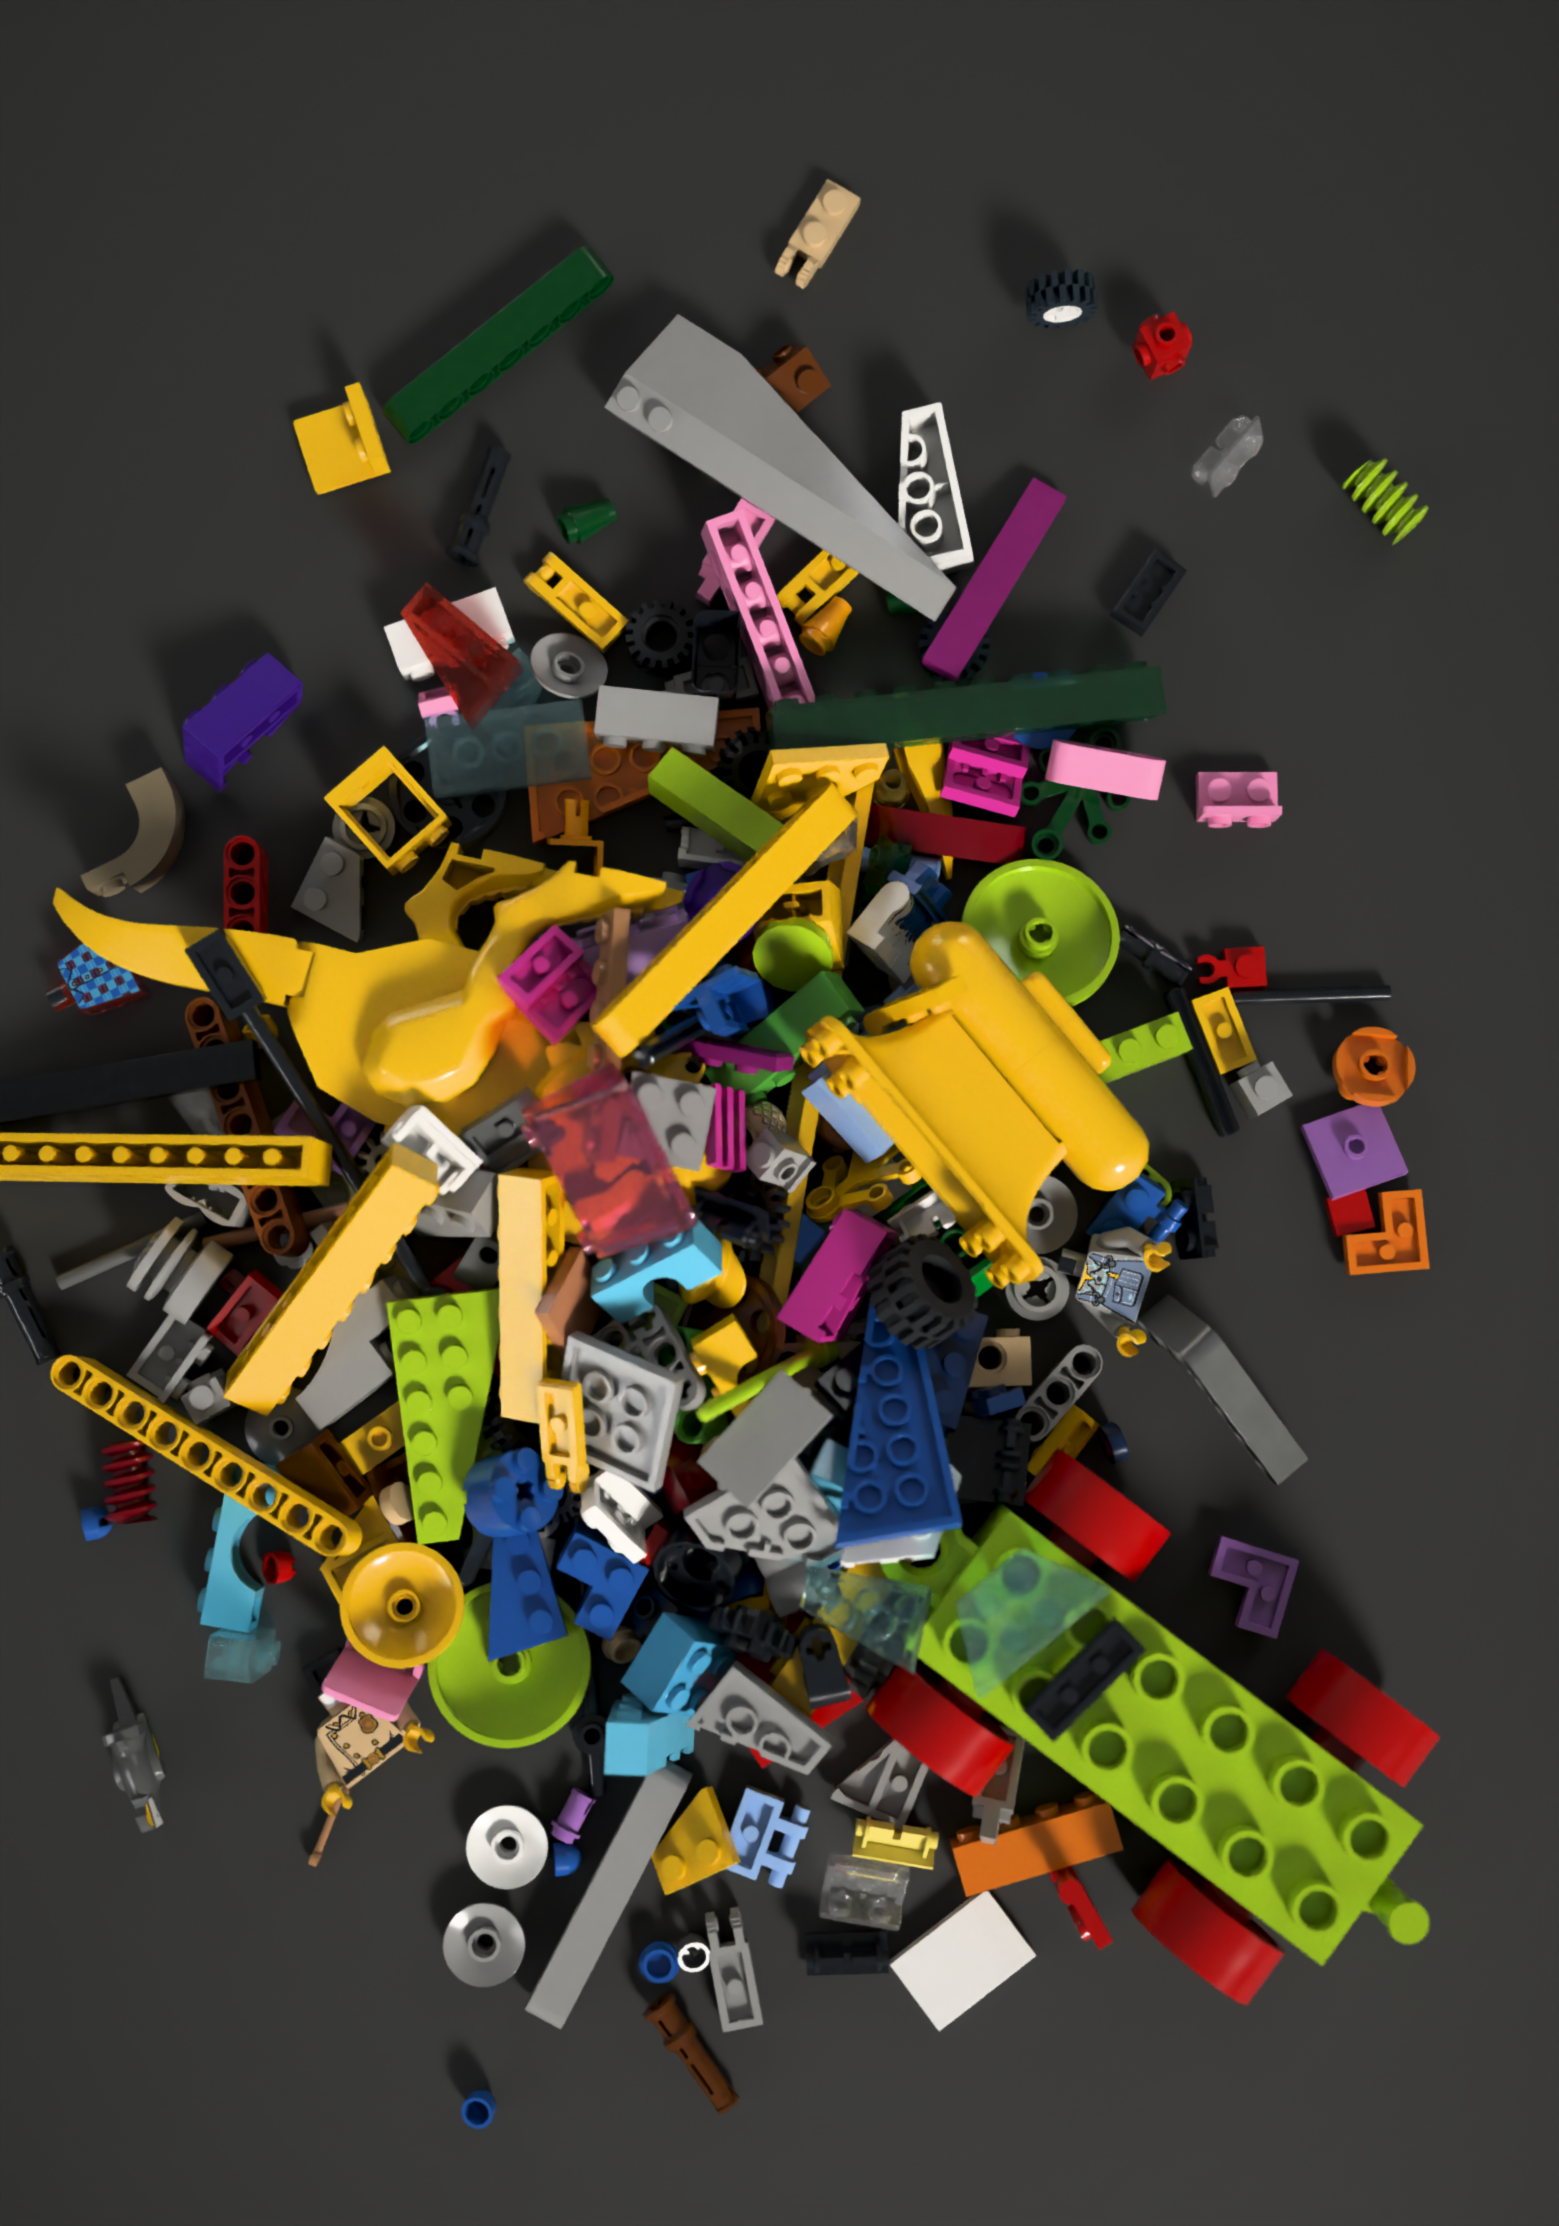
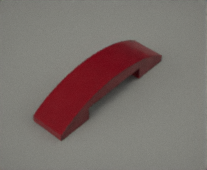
M871 804L865 844L1009 864L1021 860L1026 827Z

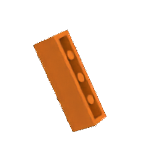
M1086 1791L1073 1797L1074 1802L1061 1806H1058L1057 1802L1042 1804L1034 1809V1814L1020 1818L1018 1814H1011L1010 1824L1000 1823L996 1845L980 1842V1826L978 1825L960 1829L956 1832L957 1837L950 1838L949 1840L966 1897L1124 1850L1111 1805L1094 1791Z

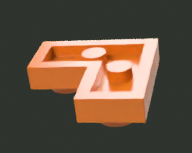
M1422 1189L1379 1192L1378 1201L1382 1232L1342 1236L1346 1275L1430 1269Z

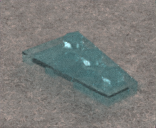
M810 1566L800 1607L808 1614L914 1674L933 1591L929 1586Z

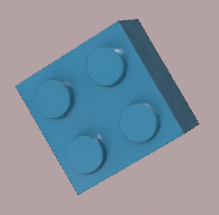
M663 1612L622 1678L621 1683L652 1712L692 1716L734 1664V1659L738 1654L723 1644L724 1638L710 1631V1628H708L710 1619Z

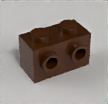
M328 1428L293 1449L275 1466L283 1477L346 1516L359 1510L374 1494L370 1485Z

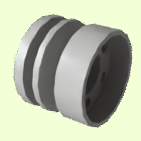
M175 1216L167 1226L159 1232L157 1231L141 1252L134 1264L132 1276L126 1287L136 1292L147 1278L153 1282L143 1298L150 1301L162 1289H165L169 1292V1295L164 1303L163 1311L181 1323L186 1324L222 1275L234 1254L212 1240L199 1252H196L192 1249V1246L199 1231L192 1228L182 1242L179 1241L176 1237L185 1222Z

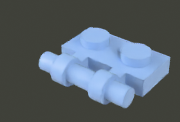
M746 1784L729 1830L741 1862L727 1868V1870L756 1880L761 1865L772 1869L767 1882L774 1887L783 1888L787 1874H792L796 1860L793 1858L800 1839H805L809 1829L806 1822L811 1809L802 1804H796L791 1818L782 1816L780 1813L784 1805V1798ZM774 1830L785 1834L778 1852L767 1850Z

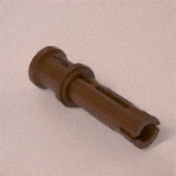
M667 1992L646 2008L643 2017L647 2022H653L664 2038V2047L671 2052H676L700 2088L710 2099L717 2113L723 2114L738 2102L739 2095L727 2082L718 2066L696 2037V2025L692 2020H686L674 2003L676 2000L674 1994Z

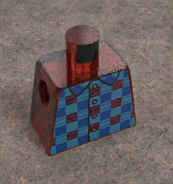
M83 942L56 963V967L64 982L46 990V996L57 1012L76 1003L80 1012L89 1016L99 1015L152 996L142 975L128 971L99 956Z

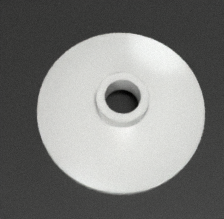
M515 1805L496 1806L480 1815L472 1825L466 1842L467 1859L473 1872L484 1883L499 1889L518 1888L532 1881L543 1868L548 1854L547 1834L540 1820L527 1809ZM504 1837H512L516 1841V1847L512 1850L505 1849L502 1845V1839Z

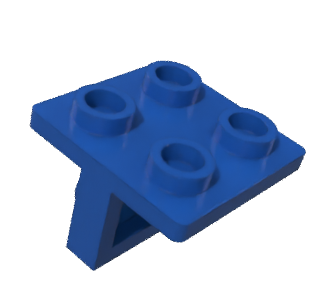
M731 964L723 965L708 974L709 980L697 986L695 985L670 1011L686 1016H692L697 1013L706 1031L711 1030L712 1034L736 1039L749 1032V1029L733 995L759 982V976L756 972L737 966L732 968Z

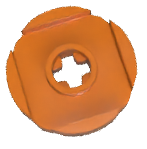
M1381 1027L1360 1028L1345 1038L1335 1051L1332 1061L1333 1076L1338 1084V1091L1341 1096L1347 1100H1354L1356 1103L1370 1107L1385 1106L1398 1101L1413 1082L1415 1076V1059L1408 1045L1405 1048L1396 1039L1398 1036L1395 1033ZM1372 1058L1375 1059L1377 1066L1383 1067V1071L1373 1075L1365 1069L1364 1065Z

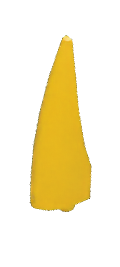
M906 707L892 711L896 729L889 735V740L899 773L911 791L920 812L953 816L952 800L940 797L946 757L937 720L911 724ZM937 855L942 858L941 867L945 879H952L953 857Z

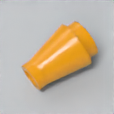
M834 596L827 605L801 626L802 633L799 635V640L802 645L818 656H824L827 651H832L847 617L852 612L849 603L841 597Z

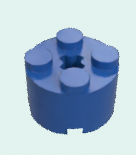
M527 1447L515 1449L481 1459L471 1467L465 1477L463 1491L467 1490L468 1502L464 1504L465 1512L472 1525L486 1536L511 1537L541 1529L552 1519L557 1509L558 1501L563 1496L564 1488L562 1487L560 1490L549 1488L547 1485L545 1462L542 1461L540 1454Z

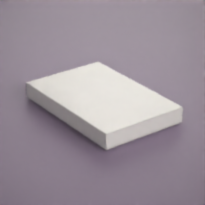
M985 1891L975 1894L891 1958L889 1965L937 2030L941 2031L1036 1957V1953L991 1892Z

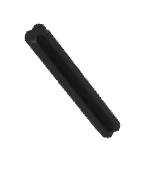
M1184 987L1169 990L1164 994V999L1170 1014L1179 1012L1193 1047L1186 1055L1219 1137H1226L1239 1131L1238 1122Z
M697 1013L634 1048L633 1057L638 1059V1066L647 1068L708 1031L702 1026Z

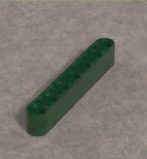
M589 246L580 247L395 394L382 410L383 415L409 445L421 441L601 297L611 287L614 281L613 274Z

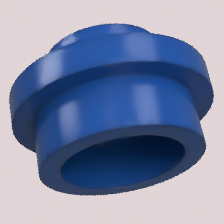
M662 1940L653 1941L646 1945L639 1958V1968L642 1975L648 1981L655 1984L671 1981L678 1973L680 1966L676 1954L677 1949L669 1942Z

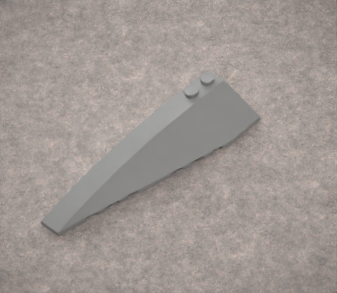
M676 315L624 373L605 405L608 411L623 422L935 622L956 590L957 587L746 358L681 315Z

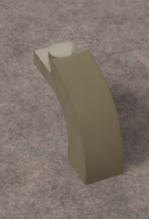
M162 767L125 784L138 811L139 830L135 841L124 854L80 875L86 889L93 894L110 897L125 889L124 884L126 883L142 893L159 882L175 863L185 836V808L173 777Z

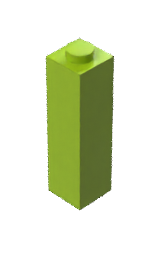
M673 747L648 775L649 794L746 862L784 825Z

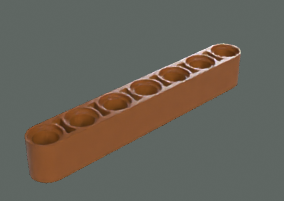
M203 996L197 997L186 1007L185 1020L195 1049L243 1040L236 1018L229 1022L216 1000ZM214 1009V1019L209 1025H206V1017ZM257 1081L239 1084V1092L233 1099L230 1096L232 1086L209 1089L224 1135L244 1136L243 1124L250 1118L252 1127L245 1136H276ZM241 1185L264 1250L269 1254L289 1258L299 1257L304 1254L309 1247L310 1236L293 1186ZM275 1192L277 1194V1204L272 1210H269L268 1198ZM288 1229L290 1241L283 1248L280 1243V1237L283 1231Z

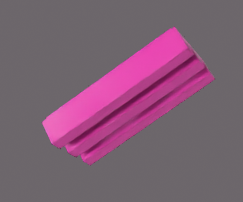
M717 1083L708 1085L717 1089L706 1138V1166L734 1173L745 1171V1091L737 1090L733 1092V1088L728 1086L721 1088V1084Z

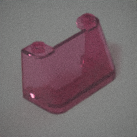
M612 1062L521 1109L527 1123L520 1126L531 1149L540 1146L580 1221L582 1230L577 1232L576 1235L587 1256L595 1252L597 1257L601 1259L683 1233L699 1224L639 1101L627 1080Z

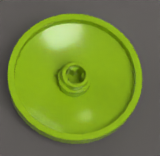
M1019 860L995 869L974 888L965 905L960 921L966 922L979 931L1020 981H1023L1032 972H1042L1071 1007L1085 1001L1101 987L1115 964L1119 950L1120 933L1118 920L1105 893L1093 880L1082 872L1052 860Z
M491 1583L482 1585L464 1595V1616L456 1637L446 1650L433 1660L427 1662L429 1685L436 1705L446 1720L461 1734L486 1746L518 1748L537 1743L551 1736L574 1716L583 1702L589 1687L592 1673V1651L586 1629L574 1623L575 1610L561 1596L557 1594L569 1636L488 1661Z

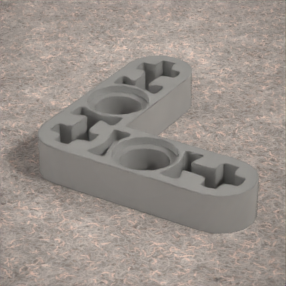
M654 1304V1308L622 1324H619L616 1320L612 1321L591 1336L609 1344L610 1339L614 1335L622 1333L625 1339L623 1351L635 1356L642 1353L646 1361L662 1367L659 1363L660 1351L667 1345H673L676 1351L675 1359L670 1365L662 1368L683 1376L684 1382L692 1385L687 1389L688 1397L686 1399L680 1397L678 1408L684 1411H691L703 1403L706 1396L705 1383L689 1357L690 1353L669 1313L664 1308ZM648 1314L655 1316L652 1320L653 1328L651 1330L643 1327L648 1323L646 1318ZM629 1326H631V1327H633V1328H635V1329H637V1330L634 1331V1332H632V1331L629 1329Z

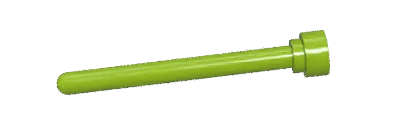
M808 1338L804 1342L801 1352L700 1405L696 1411L698 1419L709 1421L757 1395L781 1369L789 1376H792L808 1366L823 1368L836 1361L839 1355L837 1342L818 1343Z

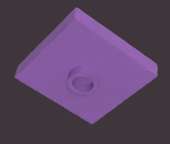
M1358 1105L1304 1124L1301 1127L1303 1136L1331 1201L1404 1176L1409 1172L1381 1107Z

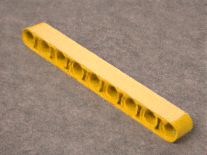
M832 782L826 784L811 796L592 1022L590 1027L619 1058L630 1053L646 1038L858 815L857 811Z
M63 1355L53 1363L50 1374L52 1383L57 1389L316 1552L325 1556H344L354 1553L360 1547L362 1531L354 1520L200 1424L195 1425L192 1419L166 1403L164 1405L161 1404L155 1396L97 1360L83 1356ZM79 1366L80 1377L75 1383L73 1373L76 1367ZM110 1385L112 1388V1396L107 1403L105 1400V1391L107 1387ZM142 1405L144 1417L139 1423L136 1418V1412ZM175 1425L177 1435L175 1440L170 1443L168 1432L171 1426ZM207 1445L209 1458L203 1464L200 1453L202 1448ZM237 1465L242 1469V1478L238 1484L233 1480V1471ZM270 1485L274 1487L276 1492L275 1500L271 1505L265 1499L266 1491ZM303 1506L309 1512V1520L304 1527L298 1519L299 1511ZM337 1526L343 1533V1540L338 1548L332 1542V1533Z

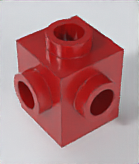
M1174 311L1163 317L1160 314L1153 315L1141 323L1132 349L1137 363L1144 369L1150 381L1163 374H1172L1185 365V360L1192 347V335L1187 324L1183 321L1180 322Z

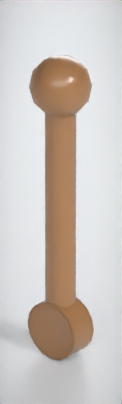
M343 1784L341 1791L349 1795V1789L347 1790ZM341 1797L333 1805L336 1815L341 1805ZM328 1814L315 1849L309 1859V1865L317 1866L336 1816Z

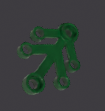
M1109 726L1093 728L1083 742L1096 745L1098 741H1105L1108 743L1109 748L1123 750L1121 735ZM1051 748L1044 749L1037 759V766L1043 773L1047 771V766L1043 763V757L1050 755ZM1049 780L1040 783L1029 781L1022 785L1020 803L1025 807H1034L1041 799L1067 792L1047 829H1041L1036 832L1030 842V852L1035 859L1053 861L1059 856L1063 848L1061 835L1081 800L1089 825L1086 831L1087 840L1095 846L1103 845L1108 841L1111 836V827L1104 820L1096 790L1060 784ZM1027 788H1032L1037 792V798L1035 800H1027L1023 795V791ZM1108 792L1105 797V804L1109 810L1121 812L1130 803L1131 797L1122 795L1125 800L1124 804L1115 805L1111 800V795L1114 793ZM1102 827L1105 831V838H1095L1092 834V828ZM1048 841L1052 845V851L1047 854L1042 853L1038 848L1039 842Z

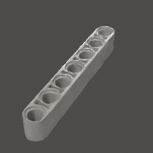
M666 1759L665 1767L644 1776L524 2008L525 2011L559 2029L563 2027L673 1816L693 1773Z

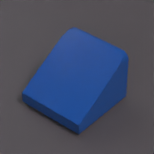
M804 1213L801 1216L794 1257L798 1264L802 1263L826 1236L825 1231Z

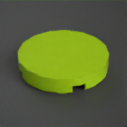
M787 917V921L777 922V920L769 922L758 933L752 952L754 966L761 977L774 987L789 992H797L821 971L830 972L835 954L830 944L831 939L826 931L814 922L799 917Z

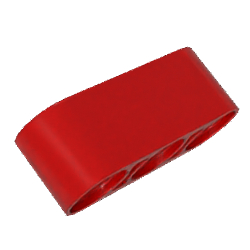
M236 836L228 841L224 849V929L241 930L246 926H253L254 932L268 934V856L264 848L249 836ZM247 848H253L255 853L253 860L247 865H239L238 858L240 853ZM246 887H253L254 898L252 901L244 905L239 904L238 897L241 890Z

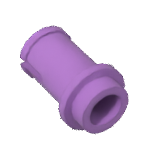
M573 1787L558 1819L552 1820L551 1825L553 1828L550 1833L567 1844H572L575 1838L579 1839L581 1836L579 1829L596 1799L587 1792Z

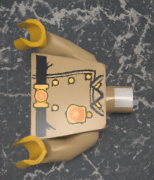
M323 1692L317 1696L330 1713L320 1723L316 1730L318 1735L315 1739L317 1771L322 1789L325 1792L321 1801L323 1810L335 1817L336 1812L333 1805L340 1797L343 1807L349 1810L353 1803L351 1797L341 1791L343 1784L348 1790L404 1746L409 1751L422 1754V1749L417 1744L420 1735L424 1740L433 1742L434 1733L429 1729L420 1727V1720L408 1702L398 1719L391 1722L375 1717L371 1713L348 1703L340 1702Z

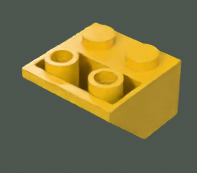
M830 880L792 884L763 914L762 920L753 931L755 941L758 933L769 922L777 920V922L787 921V917H799L814 922L826 931L831 939L830 944L835 954L831 971L845 970L841 890Z

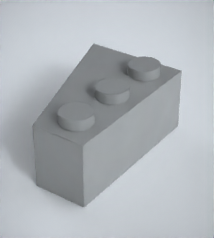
M475 1169L454 1193L449 1190L444 1196L438 1194L431 1205L424 1204L418 1212V1219L413 1228L415 1233L419 1237H490L499 1223V1200L496 1195L498 1175L493 1172Z

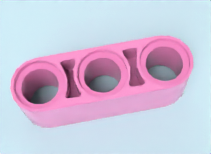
M1053 739L1045 779L1065 785L1148 800H1158L1166 760L1145 754Z

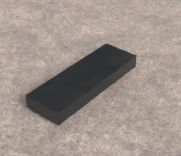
M1113 1616L1022 1707V1710L1055 1742L1146 1649Z

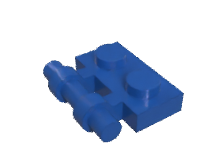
M1141 1172L1139 1177L1122 1189L1113 1191L1087 1225L1085 1233L1092 1236L1093 1234H1102L1103 1232L1127 1226L1138 1231L1143 1222L1150 1216L1158 1223L1147 1237L1158 1244L1163 1242L1170 1232L1175 1233L1182 1224V1216L1189 1208L1179 1199H1175L1168 1209L1161 1205L1159 1202L1166 1194V1189Z

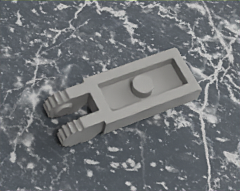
M730 1908L729 1920L735 1940L720 1943L719 1923L715 1913H705L710 1944L708 1946L710 1951L708 1955L722 2031L728 2032L763 2025V2015L748 1938H745L740 1908Z

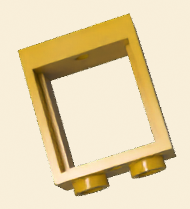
M382 746L324 797L327 803L393 876L399 871L405 873L419 861L417 855L428 845L435 847L448 836V828L452 825L448 816L385 746ZM394 773L435 819L392 857H389L349 811Z

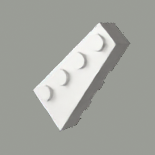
M941 402L902 411L898 524L944 574L974 568V557Z

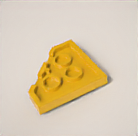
M886 743L770 750L750 801L785 824L811 796L830 782L845 797L878 780L889 759Z

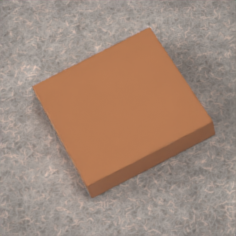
M569 1247L535 1310L537 1318L563 1362L568 1336L576 1331L591 1336L604 1310L591 1298L592 1265L583 1249Z

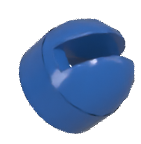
M91 1507L81 1510V1522L86 1541L100 1539L111 1531L113 1523L102 1524L101 1518H105L104 1515L110 1513L105 1508Z
M553 1842L554 1876H567L574 1873L580 1867L582 1860L578 1847L573 1843Z
M477 2089L470 2093L461 2107V2116L464 2122L475 2129H482L488 2126L496 2113V2099L492 2093L485 2089Z

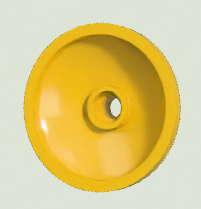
M408 1542L382 1546L362 1558L348 1575L340 1598L341 1623L352 1646L368 1660L384 1667L396 1669L420 1666L433 1660L446 1650L460 1629L465 1609L463 1586L453 1566L435 1550L424 1545ZM403 1600H410L413 1604L412 1611L407 1615H402L398 1611V1606Z

